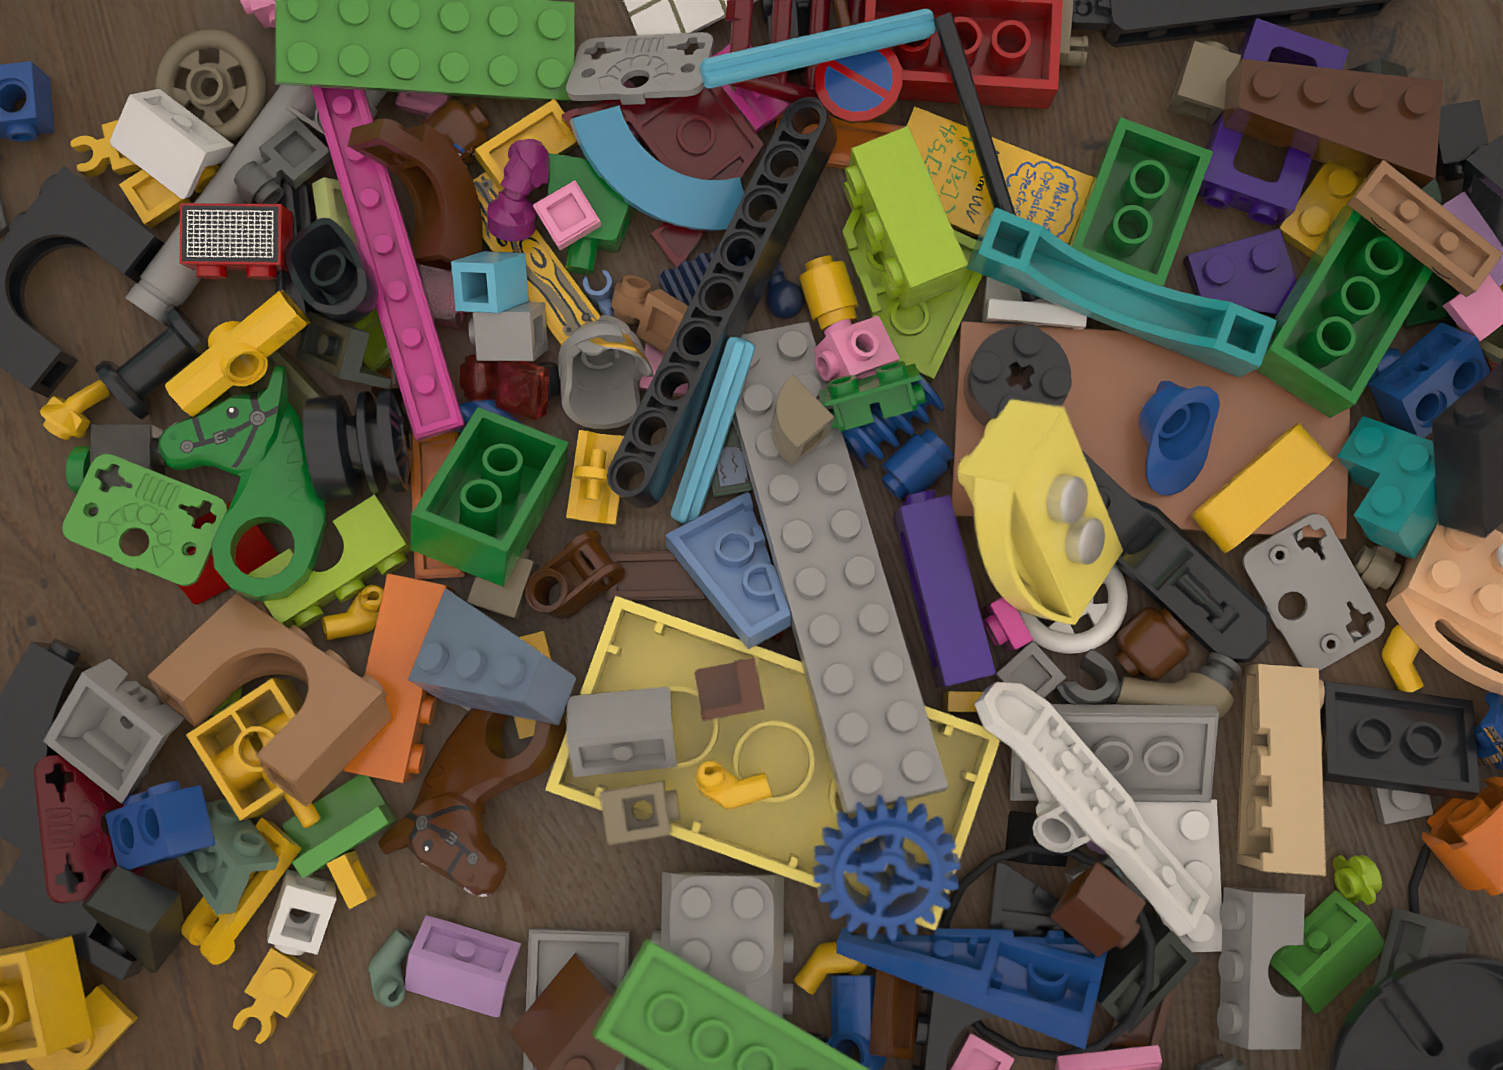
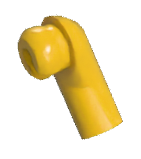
M706 761L697 768L695 780L698 790L702 795L724 809H734L772 797L765 772L744 779H738L722 768V765L716 761Z

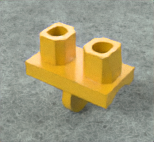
M579 430L566 515L567 519L617 525L620 496L611 490L607 480V473L624 436Z

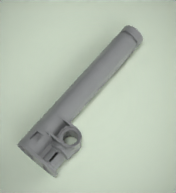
M280 85L194 203L249 204L237 192L238 186L234 183L235 175L245 164L251 161H255L258 165L263 162L267 163L261 157L259 147L295 118L300 120L316 137L328 144L311 87ZM365 90L373 118H375L378 114L376 107L387 92ZM180 223L140 277L142 279L138 284L135 283L125 296L127 300L165 326H168L164 319L165 310L172 304L177 307L179 305L182 306L202 279L196 277V271L179 264Z

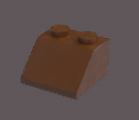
M576 952L509 1032L537 1070H615L626 1057V1055L592 1035V1031L616 992L617 987Z

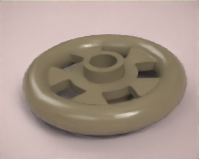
M203 29L181 37L166 51L157 70L155 90H162L186 109L192 102L197 108L205 111L201 121L231 142L244 135L262 111L266 98V78L258 56L244 40L223 30ZM219 49V64H202V50ZM241 66L245 74L246 85L235 89V81L230 71ZM181 67L191 70L186 81L187 90L175 88L176 77ZM216 80L218 82V90L214 96L210 97L207 91L208 86L212 81ZM233 101L239 111L234 117L224 123L218 112L225 109Z

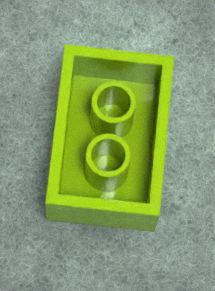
M909 126L852 148L849 167L845 168L848 181L843 182V189L852 210L860 208L866 226L862 227L861 230L869 252L872 255L879 253L884 264L885 271L880 272L889 298L892 300L898 297L900 305L904 310L956 289L968 264Z

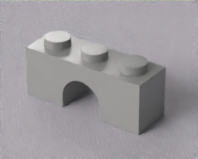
M1223 887V903L1220 908L1222 951L1218 962L1219 974L1221 976L1220 1006L1217 1010L1220 1041L1248 1050L1301 1049L1302 997L1274 990L1269 981L1268 967L1272 956L1281 947L1304 945L1305 894L1275 888Z

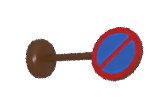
M833 0L839 27L851 26L846 0ZM889 47L818 63L815 71V91L824 108L836 119L851 124L869 123L884 116L897 103L903 87L902 67L895 52Z

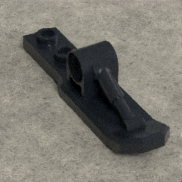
M1082 451L1123 549L1115 564L1162 608L1166 607L1186 631L1210 653L1223 654L1236 663H1250L1271 642L1270 613L1158 507L1130 496Z

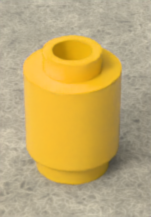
M828 255L806 263V272L802 273L798 278L812 321L819 323L820 330L824 332L831 325L845 319H850L851 323L858 320L855 309L859 307L845 262H834L833 256Z

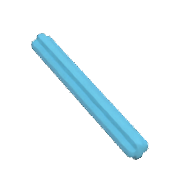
M921 9L706 58L699 64L703 85L710 89L926 39L936 32L933 21L934 16L931 10Z

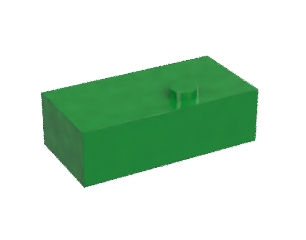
M1346 204L1339 211L1274 320H1277L1262 364L1255 370L1328 418L1354 406L1433 271Z

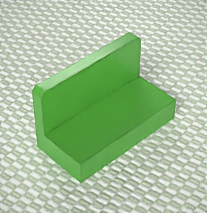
M359 774L313 804L321 816L319 822L309 828H304L295 815L283 823V829L302 848L298 853L300 857L293 860L292 863L303 879L327 867V863L352 851L397 822L398 819L372 777Z
M1335 890L1304 919V945L1281 947L1272 956L1269 967L1298 992L1306 1006L1314 1014H1318L1383 952L1385 942L1373 921Z

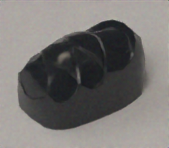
M330 218L317 219L290 240L285 250L287 268L298 292L312 307L335 321L354 324L367 317L376 307L379 293L372 267L351 238L335 221Z

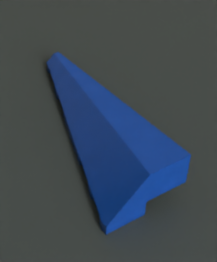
M842 927L837 939V954L1085 1050L1108 951L1097 957L1074 937H1064V932L1060 930H1049L1046 937H1015L1013 930L936 928V931L933 930L932 935H903L902 928H897L896 939L890 940L887 930L885 934H876L873 939H868L867 934H853L847 930V927Z

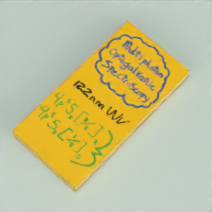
M914 106L907 126H909L951 227L954 230L978 238L984 221L994 209L968 128ZM992 137L1016 216L1043 226L1057 238L1069 244L1094 177Z

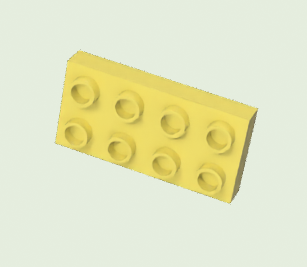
M615 596L580 695L669 687L677 767L574 777L566 731L545 790L602 810L600 792L603 790L664 780L666 791L676 790L681 821L671 822L673 831L671 836L818 888L821 883L814 882L813 867L820 863L815 861L814 848L819 845L828 846L823 840L822 829L830 827L840 830L836 813L844 811L802 662L758 646L748 650L741 640ZM755 657L765 709L702 721L695 671L701 668ZM924 706L948 788L944 792L906 801L908 813H911L917 805L923 803L928 814L927 821L940 816L945 828L942 834H952L956 848L951 852L957 853L960 860L1000 739L986 731L983 726ZM706 761H716L722 765V768L738 779H744L765 772L772 797L734 809H724L702 795L698 790L695 780L697 768ZM641 800L635 803L633 813L639 820H647L652 816L653 809L649 802ZM895 804L888 805L886 807L888 809H892ZM852 814V815H848V816H849L850 818H855L857 815H856V814ZM876 837L871 838L863 843L873 841ZM905 838L903 843L904 849L914 854L917 863L927 864L928 856L923 849L915 842ZM844 872V876L849 884L859 893L868 896L869 888L857 881L856 873ZM933 905L932 908L936 922L930 924L922 917L916 918V924L936 931L943 908Z

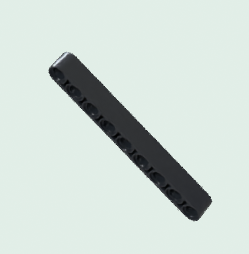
M814 98L798 99L786 109L609 466L607 480L611 490L634 507L642 509L652 507L663 497L703 416L727 340L730 337H742L836 145V129L822 103ZM819 124L813 132L802 134L809 125ZM789 167H798L791 176L780 178L781 174ZM772 209L776 210L771 219L759 222L763 213ZM747 253H755L751 262L744 266H737L742 256ZM733 296L732 302L727 308L716 311V306L721 299ZM704 340H711L710 347L706 352L694 355L695 348L699 343ZM689 383L687 393L682 398L673 400L672 397L676 388L682 384ZM667 427L665 438L660 443L651 445V438L655 431ZM644 471L645 476L642 484L635 490L629 491V483L632 477Z

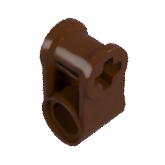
M589 530L572 539L558 555L530 576L525 586V597L528 604L534 610L559 619L570 618L599 594L613 587L623 577L625 569L620 562H613L600 544L602 537L597 530ZM560 582L562 592L560 598L556 603L550 605L548 601L550 589Z

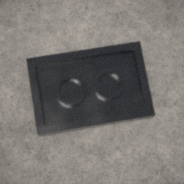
M1324 681L1325 696L1323 706L1320 709L1323 740V781L1473 800L1480 794L1473 700Z

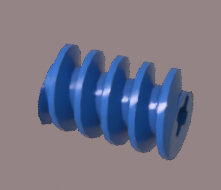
M921 375V380L911 383V385L921 383L925 394L926 402L918 404V410L884 419L879 402L869 404L874 422L842 432L848 451L865 469L869 470L864 456L867 453H870L879 460L884 458L880 445L883 440L894 448L900 445L895 432L897 429H901L910 436L915 434L911 418L915 416L925 424L930 422L926 409L929 404L940 412L946 409L937 392Z

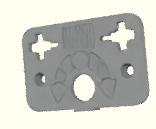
M699 32L588 39L581 43L578 48L574 67H572L566 85L567 95L573 101L620 99L622 105L645 104V98L693 96L704 88L699 64L704 59L712 57L714 50L713 37L708 33ZM698 43V47L701 49H696L693 55H685L684 49H687L689 44ZM598 48L606 49V53L602 54L600 59L592 60V56L589 55L596 53ZM634 76H646L649 78L647 83L637 88L623 86L625 81Z
M1317 513L1307 514L1253 545L1243 554L1242 565L1265 604L1264 608L1270 613V620L1274 627L1280 630L1301 667L1319 668L1320 671L1378 638L1385 629L1383 616L1330 523L1324 516ZM1309 525L1313 530L1322 528L1324 536L1319 539L1320 551L1323 555L1322 559L1310 547H1299L1298 541L1304 537L1301 530L1304 526ZM1277 551H1283L1284 553L1283 558L1280 560L1275 557ZM1291 591L1298 592L1305 600L1303 613L1294 619L1282 617L1278 610L1280 598L1285 593ZM1347 602H1350L1352 607L1361 614L1370 612L1372 619L1366 623L1369 630L1367 633L1361 635L1357 630L1347 631L1346 625L1352 621L1349 614L1351 611L1347 606ZM1334 640V646L1328 648L1326 645L1327 641Z

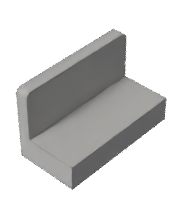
M657 687L570 696L567 702V744L573 776L581 777L677 767L670 688Z

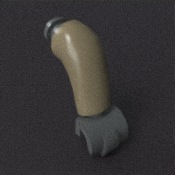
M1090 649L1079 668L1095 678L1098 689L1088 690L1080 686L1077 681H1069L1056 686L1054 693L1060 704L1216 705L1219 713L1218 719H1220L1234 704V698L1230 693L1233 687L1231 680H1237L1242 670L1229 657L1212 652L1206 658L1207 666H1202L1198 673L1189 672L1185 674L1182 680L1174 683L1156 682L1127 676L1117 680V674L1112 664L1104 656Z

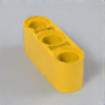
M1298 422L1192 513L1191 517L1225 554L1240 544L1327 468L1333 459L1302 424Z

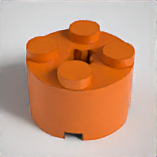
M1503 777L1483 779L1488 787L1481 789L1480 794L1473 800L1448 797L1433 811L1434 815H1430L1426 822L1432 828L1430 833L1427 834L1422 831L1421 836L1422 840L1462 888L1470 891L1484 889L1489 896L1503 893Z

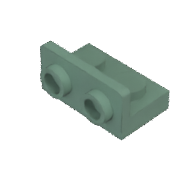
M220 799L214 802H205L215 845L177 857L216 915L235 913L242 893L247 887L250 873L273 870L279 861L278 856L251 820H239L229 802Z

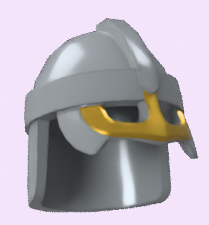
M602 315L599 320L587 322L579 326L561 346L558 354L561 402L565 413L570 419L584 427L593 429L617 428L632 421L641 403L638 382L643 375L653 377L654 374L639 338L629 329L625 322L611 315Z

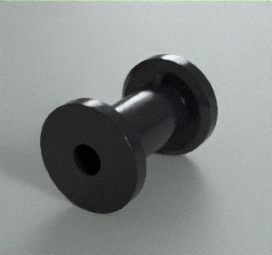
M174 304L168 307L164 313V319L169 327L119 367L112 361L103 360L95 367L97 374L108 389L131 413L141 420L151 414V403L147 397L194 358H198L209 349L207 338Z

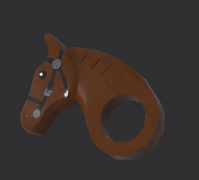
M471 708L448 737L424 778L412 811L391 827L378 841L381 851L384 854H389L408 847L421 864L448 878L467 892L480 897L493 894L500 887L504 878L506 862L500 851L492 845L489 836L483 831L481 814L486 813L485 803L497 794L545 773L558 756L567 727L564 712L559 725L536 721L534 736L528 747L518 756L508 759L501 745L502 728L508 715Z

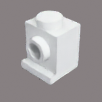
M287 869L268 925L267 943L274 944L276 949L290 955H302L304 952L318 954L336 901L335 881L316 876L302 879L298 872ZM292 908L308 911V914L303 917H296L290 911Z

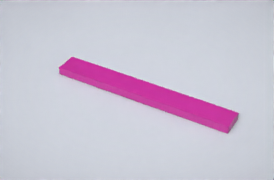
M311 87L358 248L372 267L376 277L379 293L376 309L414 437L417 441H421L464 428V419L389 169L348 147L353 127L374 122L366 91Z

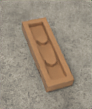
M1384 160L1373 168L1347 203L1465 297L1478 290L1503 255L1502 252Z

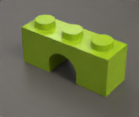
M374 494L333 520L344 542V550L340 561L333 568L323 572H316L313 569L308 581L288 597L264 601L275 620L286 627L295 625L300 629L305 628L324 615L321 608L337 598L340 603L350 600L366 587L363 582L378 572L382 576H386L387 573L390 574L408 562L405 555L412 551L411 541L384 499ZM287 549L248 575L254 578H268L279 574L289 565L294 555V549Z

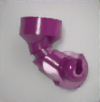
M535 139L515 141L508 149L509 161L504 168V179L501 182L504 190L498 191V198L491 201L487 208L488 230L498 239L512 242L522 241L531 237L536 231L537 213L533 207L534 203L527 199L526 195L528 196L532 190L540 187L542 183L547 185L550 157L546 147L541 141Z

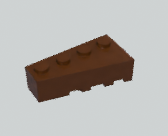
M1242 59L1227 78L1223 127L1281 148L1285 145L1308 153V158L1325 164L1329 161L1356 170L1355 174L1367 178L1373 168L1384 160L1422 189L1436 177L1443 81Z

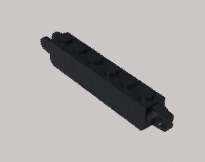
M1073 0L1071 29L1103 30L1104 40L1117 48L1247 32L1256 18L1281 27H1291L1378 16L1391 0Z

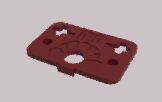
M61 755L47 756L36 763L33 773L46 892L48 897L56 903L64 904L85 901L101 882V875H107L112 867L117 866L111 837L104 833L100 823L103 813L108 810L120 809L124 807V803L121 804ZM55 764L61 765L63 773H71L72 782L66 783L63 787L64 793L61 794L62 802H60L59 792H56L55 785L51 783L46 784L45 775L53 772V765ZM66 854L68 855L69 864L72 865L73 872L82 873L83 882L75 885V893L73 894L67 893L65 885H57L56 876L64 873V864L67 863ZM143 868L130 870L131 872L144 877Z

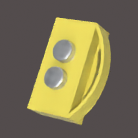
M1011 399L998 418L989 421L985 428L984 437L973 453L966 455L961 460L958 467V480L965 487L974 506L976 532L982 559L991 581L1001 596L1015 609L1025 614L1075 625L1122 554L1123 549L1064 407Z

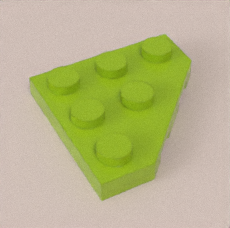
M860 208L852 210L842 231V239L871 317L879 315L900 358L898 361H904L905 365L915 363L919 374L924 379L933 382L983 275L966 268L956 289L903 310L898 297L891 300L884 288L880 272L885 271V267L879 253L872 255L867 248L861 230L862 227L866 226V222ZM953 230L968 264L977 240Z

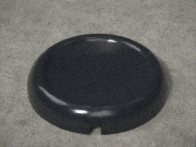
M1446 953L1423 957L1391 971L1377 985L1373 984L1356 1001L1346 1015L1333 1042L1328 1070H1503V960L1477 953Z

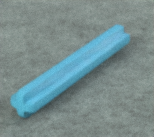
M730 337L727 340L671 510V517L680 523L687 524L701 515L756 350L755 344L744 338Z

